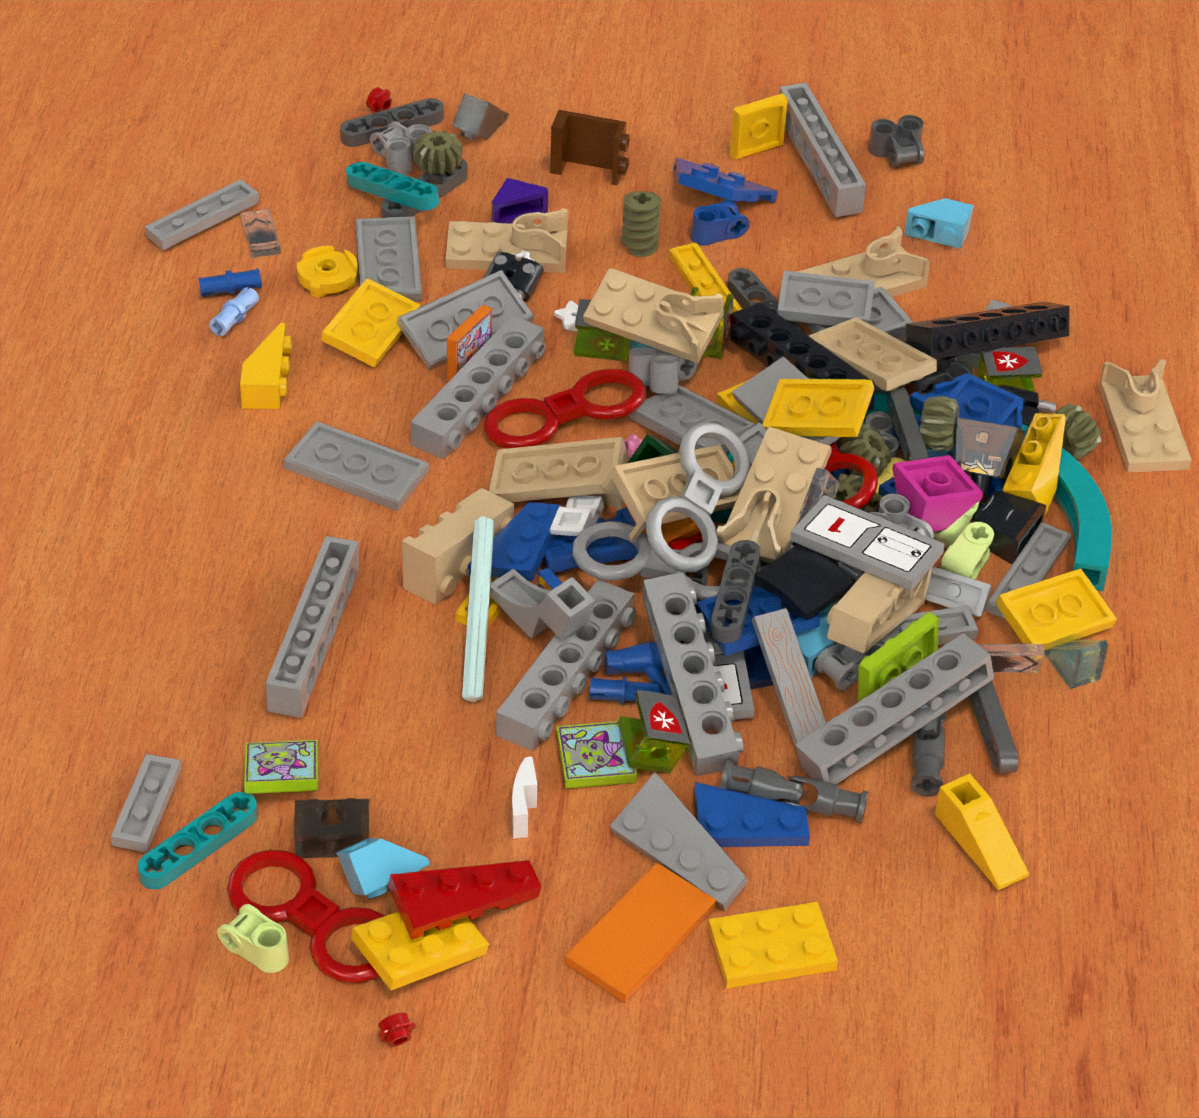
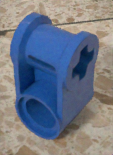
M725 200L721 203L700 206L694 210L690 237L694 243L696 242L699 245H711L716 242L743 236L749 229L750 223L746 216L740 215L734 201Z

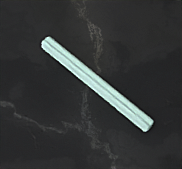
M481 516L474 522L462 697L464 700L473 703L483 698L494 537L493 519L486 518V516Z

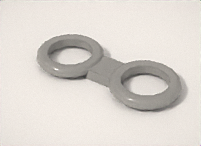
M701 422L690 427L681 439L679 454L682 467L688 479L680 497H667L656 502L647 516L645 528L652 550L667 566L680 572L699 571L707 567L716 556L718 536L716 526L710 515L713 513L719 496H728L743 487L750 470L748 452L740 438L730 429L711 422ZM712 437L721 441L729 449L735 463L734 476L730 480L718 481L709 477L701 470L694 452L696 441L699 438ZM681 512L689 516L697 524L703 539L702 551L698 556L684 557L674 552L667 545L661 530L662 518L666 513Z
M606 521L593 524L582 530L573 542L572 556L577 566L586 574L600 580L619 581L632 578L639 573L640 576L651 579L681 573L667 566L655 555L647 536L643 532H641L635 542H631L638 550V554L633 560L616 566L604 565L593 560L588 555L586 549L595 540L611 536L630 541L629 534L635 526L623 522ZM703 542L691 544L682 550H672L684 557H695L702 551ZM718 542L715 557L727 561L731 546ZM745 556L741 559V563L746 564ZM684 572L687 584H693L698 600L701 601L718 595L720 585L704 586L694 582ZM736 576L732 581L745 582L748 579Z

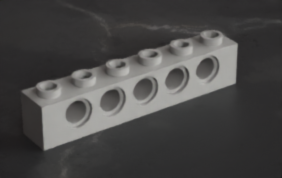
M801 83L781 86L779 94L783 93L788 98L785 129L835 217L863 213L866 184L808 84Z
M512 315L411 421V446L443 460L452 450H456L462 439L470 431L475 430L482 417L495 407L496 402L503 395H507L510 392L512 385L520 377L525 376L533 362L543 356L546 349L544 328Z
M325 536L266 681L268 712L302 718L360 571L359 542Z
M684 572L643 580L642 599L671 695L678 697L690 742V744H686L696 776L724 770L727 760L733 761V764L738 766L739 753H742L744 750L743 742L739 731L734 732L731 722H734L732 706L729 701L724 702L721 693L724 692L723 677L720 671L715 672L712 664L715 662V653L712 643L705 642L703 633H706L705 620L702 613H696L694 605L697 604V597L693 584H687ZM670 612H679L681 614L673 615ZM683 640H684V641H688V642H690V643H689V644H681V643H679V641H683ZM688 670H697V671H699L700 673L691 674V673H688L687 671H688ZM703 699L707 700L709 703L700 704L696 702V700ZM712 729L718 731L719 733L708 734L705 731Z
M600 579L594 583L588 591L595 600L587 624L563 640L555 634L497 710L496 736L531 751L535 750L541 740L546 741L555 721L558 717L562 718L565 716L575 694L579 695L582 693L586 686L587 678L593 671L597 672L601 667L605 651L613 650L624 628H629L633 624L636 617V609L633 608L634 593Z
M965 633L947 642L943 647L925 659L920 660L913 667L896 678L891 679L887 684L869 696L864 697L857 704L840 715L835 716L831 721L796 743L795 747L801 768L812 779L838 784L995 679L990 654Z

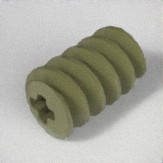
M634 191L626 194L623 198L624 216L622 217L623 235L621 240L624 246L628 247V251L636 257L650 256L659 247L661 199L652 192Z

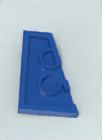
M528 502L493 538L491 577L500 578L510 570L515 569L526 580H534L554 535L550 533V528L558 508L561 507L560 505ZM471 562L468 564L469 575H471Z
M627 507L618 510L616 517L606 520L635 526ZM601 517L598 518L595 524L606 521ZM557 535L551 539L543 557L546 568L551 569L553 572H563L579 568L572 556L573 542L577 536ZM611 536L595 540L586 549L588 555L601 564L618 560H629L635 558L638 554L636 546L629 540Z
M695 782L694 795L697 821L720 847L809 846L810 834L806 808Z

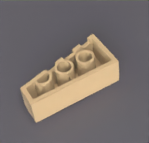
M480 488L459 502L454 513L451 514L446 511L441 514L435 526L432 527L426 524L419 529L418 535L420 536L415 539L408 536L402 540L403 589L434 605H437L445 596L452 594L456 585L465 576H469L468 564L472 561L475 520L481 516L493 519L495 537L514 518V504Z
M933 566L912 590L864 572L842 599L830 609L827 616V624L830 625L827 638L864 654L924 604Z

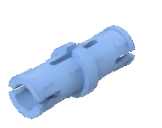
M245 287L233 300H228L223 305L221 312L210 320L209 327L215 335L220 334L224 336L234 324L242 322L246 317V313L259 301L256 291Z

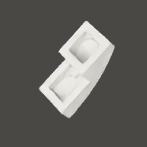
M581 495L569 497L566 507L558 508L550 528V533L554 535L578 536L582 530L595 524L604 507L602 496Z
M532 757L524 758L514 781L512 793L513 839L528 837L527 808H537V779Z

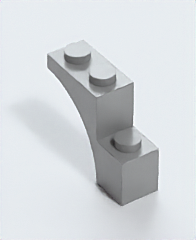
M512 569L490 583V597L531 639L547 628H550L561 640L565 639L587 624L595 603L590 594L573 577L553 590H546L532 584L515 569Z

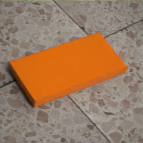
M656 863L565 955V964L625 1003L716 908L717 900L664 866Z

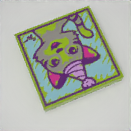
M617 721L557 726L556 735L565 789L637 783L636 768H629L627 765Z
M318 740L246 743L245 793L318 790Z

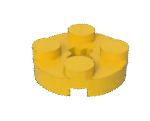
M334 246L315 247L306 251L302 255V260L297 263L298 281L303 287L310 290V294L314 297L320 298L327 294L351 290L356 286L358 264L355 256L348 250L343 249V253L334 251Z

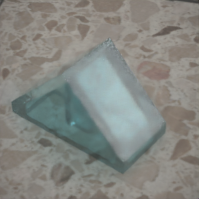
M1074 640L1047 649L1045 654L1069 688L1073 689L1101 679L1108 644L1107 640Z

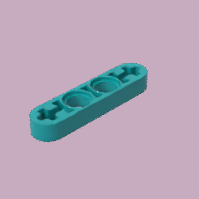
M356 162L346 168L347 182L352 188L422 211L434 209L440 203L438 188L431 183L367 162Z
M235 792L143 855L137 864L140 883L144 887L153 890L167 886L252 826L258 817L257 803L254 796L245 792ZM210 825H218L222 828V831L216 835H207L203 832ZM181 845H189L194 848L188 855H178L174 852Z

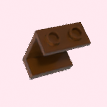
M558 110L551 126L550 173L562 175L566 163L572 162L612 170V185H618L621 175H626L629 165V158L625 157V152H627L630 143V134H626V122Z

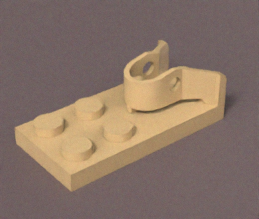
M562 208L560 211L549 213H527L517 217L513 224L449 221L446 268L487 270L496 253L519 254L524 250L530 253L529 257L543 267L544 272L566 273L568 211ZM535 219H540L542 223L535 224L533 221Z
M895 226V231L889 236L881 237L871 242L867 246L866 252L798 272L875 281L874 289L883 287L891 297L927 287L930 262L927 258L909 254L901 246L902 229L899 226Z
M609 268L585 311L583 319L584 323L699 363L724 315L723 297L719 293L713 296H691L687 293L678 292Z
M857 317L809 335L816 342L871 379L874 385L884 391L896 390L901 385L920 380L924 376L937 371L936 359Z
M1165 359L1160 360L1155 368H1152L1151 374L1145 376H1131L1130 372L1110 362L1103 363L1098 388L1127 473L1190 469L1192 460L1162 380L1166 365Z
M768 426L730 517L724 526H718L717 528L718 541L729 546L740 540L754 541L760 547V560L767 563L773 562L786 553L793 544L790 541L791 530L801 521V516L802 519L808 509L806 504L809 501V497H807L811 483L817 487L818 482L814 477L818 481L820 480L832 452L831 446Z
M622 437L497 450L489 492L509 502L596 494L597 496H602L603 504L620 510L622 509L623 502L604 492L601 485L614 466L627 464L630 458Z
M721 444L694 449L697 463L701 470L709 477L718 481H728L734 476L735 469ZM675 453L614 466L602 483L601 488L604 492L620 499L627 505L636 522L635 527L629 534V539L631 542H635L645 528L648 513L656 502L667 497H680L688 476L682 467L680 454ZM741 489L728 496H719L713 512L733 508ZM668 512L663 516L661 524L690 517L681 512Z

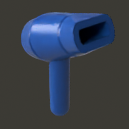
M646 642L621 650L605 651L604 666L607 675L645 673L652 683L659 685L660 693L671 695L667 678L661 672L664 671L656 642Z

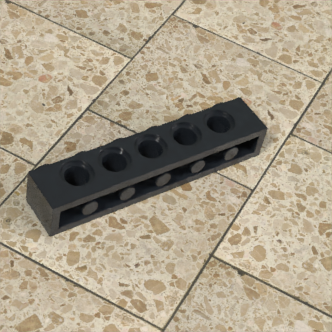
M761 302L730 313V340L767 367L784 357L808 379L871 380ZM874 392L866 412L873 410Z
M1037 302L907 323L906 344L934 359L1067 337L1069 336L1070 306L1050 302Z

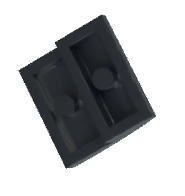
M797 544L754 574L756 586L781 597L782 609L787 608L788 612L805 620H809L846 594L854 585V581L828 557L800 544Z

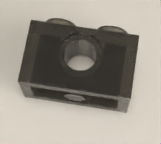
M369 799L295 800V855L302 858L338 857L337 852L370 838Z

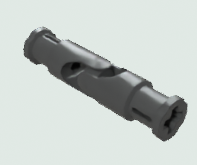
M946 712L913 734L912 765L915 768V776L911 780V788L921 796L930 797L937 795L940 786L944 784L942 777H940V770L944 767L945 729L943 723Z
M731 760L726 761L720 788L742 792L769 800L783 798L785 799L783 803L804 807L809 812L831 817L833 814L855 818L857 823L862 824L868 800V791L863 790L862 793L850 792L839 789L837 784L802 776H789L788 781L771 769L758 766L756 769H750L734 765ZM736 776L740 778L748 779L749 782L735 780L734 777ZM804 782L812 784L818 791V798L812 805L805 806L799 804L800 799L804 795Z

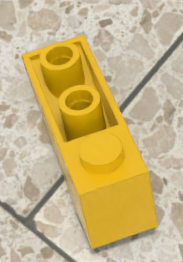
M280 323L242 364L240 380L242 409H280L281 396H287V377L283 376L289 375L290 358L286 354L292 353V336L286 335L285 323Z
M1035 413L1002 489L1003 492L1045 504L1044 515H1046L1057 490L1066 419L1064 414Z
M969 773L940 786L935 816L999 891L1028 877L1029 872L991 797Z

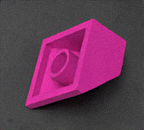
M950 455L893 463L892 470L897 494L904 496L909 501V514L927 522L933 532L946 530L982 499L983 492Z

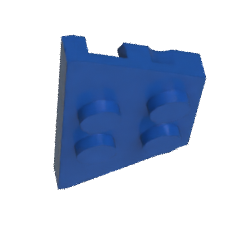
M678 157L675 159L673 170L676 171L675 176L679 184L730 201L758 202V199L761 198L769 202H776L778 190L745 180L746 176L737 172L726 174L720 172L719 167L713 164L702 163V165Z
M968 373L955 377L952 381H944L934 385L933 391L921 395L917 391L910 395L911 406L920 411L924 409V403L929 397L947 396L948 398L956 399L960 407V418L1014 426L1022 429L1023 398Z

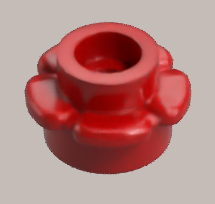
M380 87L374 88L367 97V107L373 113L389 109L392 104L390 91L388 89L383 90Z
M396 1013L382 1019L378 1023L381 1032L378 1037L382 1042H388L389 1046H399L412 1038L411 1033L416 1025L414 1022H410L407 1013Z

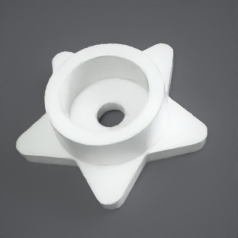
M569 301L566 308L554 311L553 315L562 320L564 329L579 331L584 327H589L575 324L578 305L573 301Z

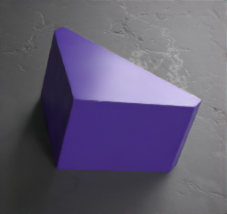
M511 178L505 180L492 200V222L512 224L517 217L523 214L535 212L548 213V190L546 187Z

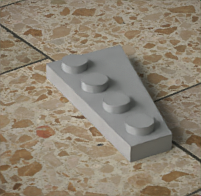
M656 772L610 825L612 833L655 863H659L716 899V905L725 911L748 884L747 878Z

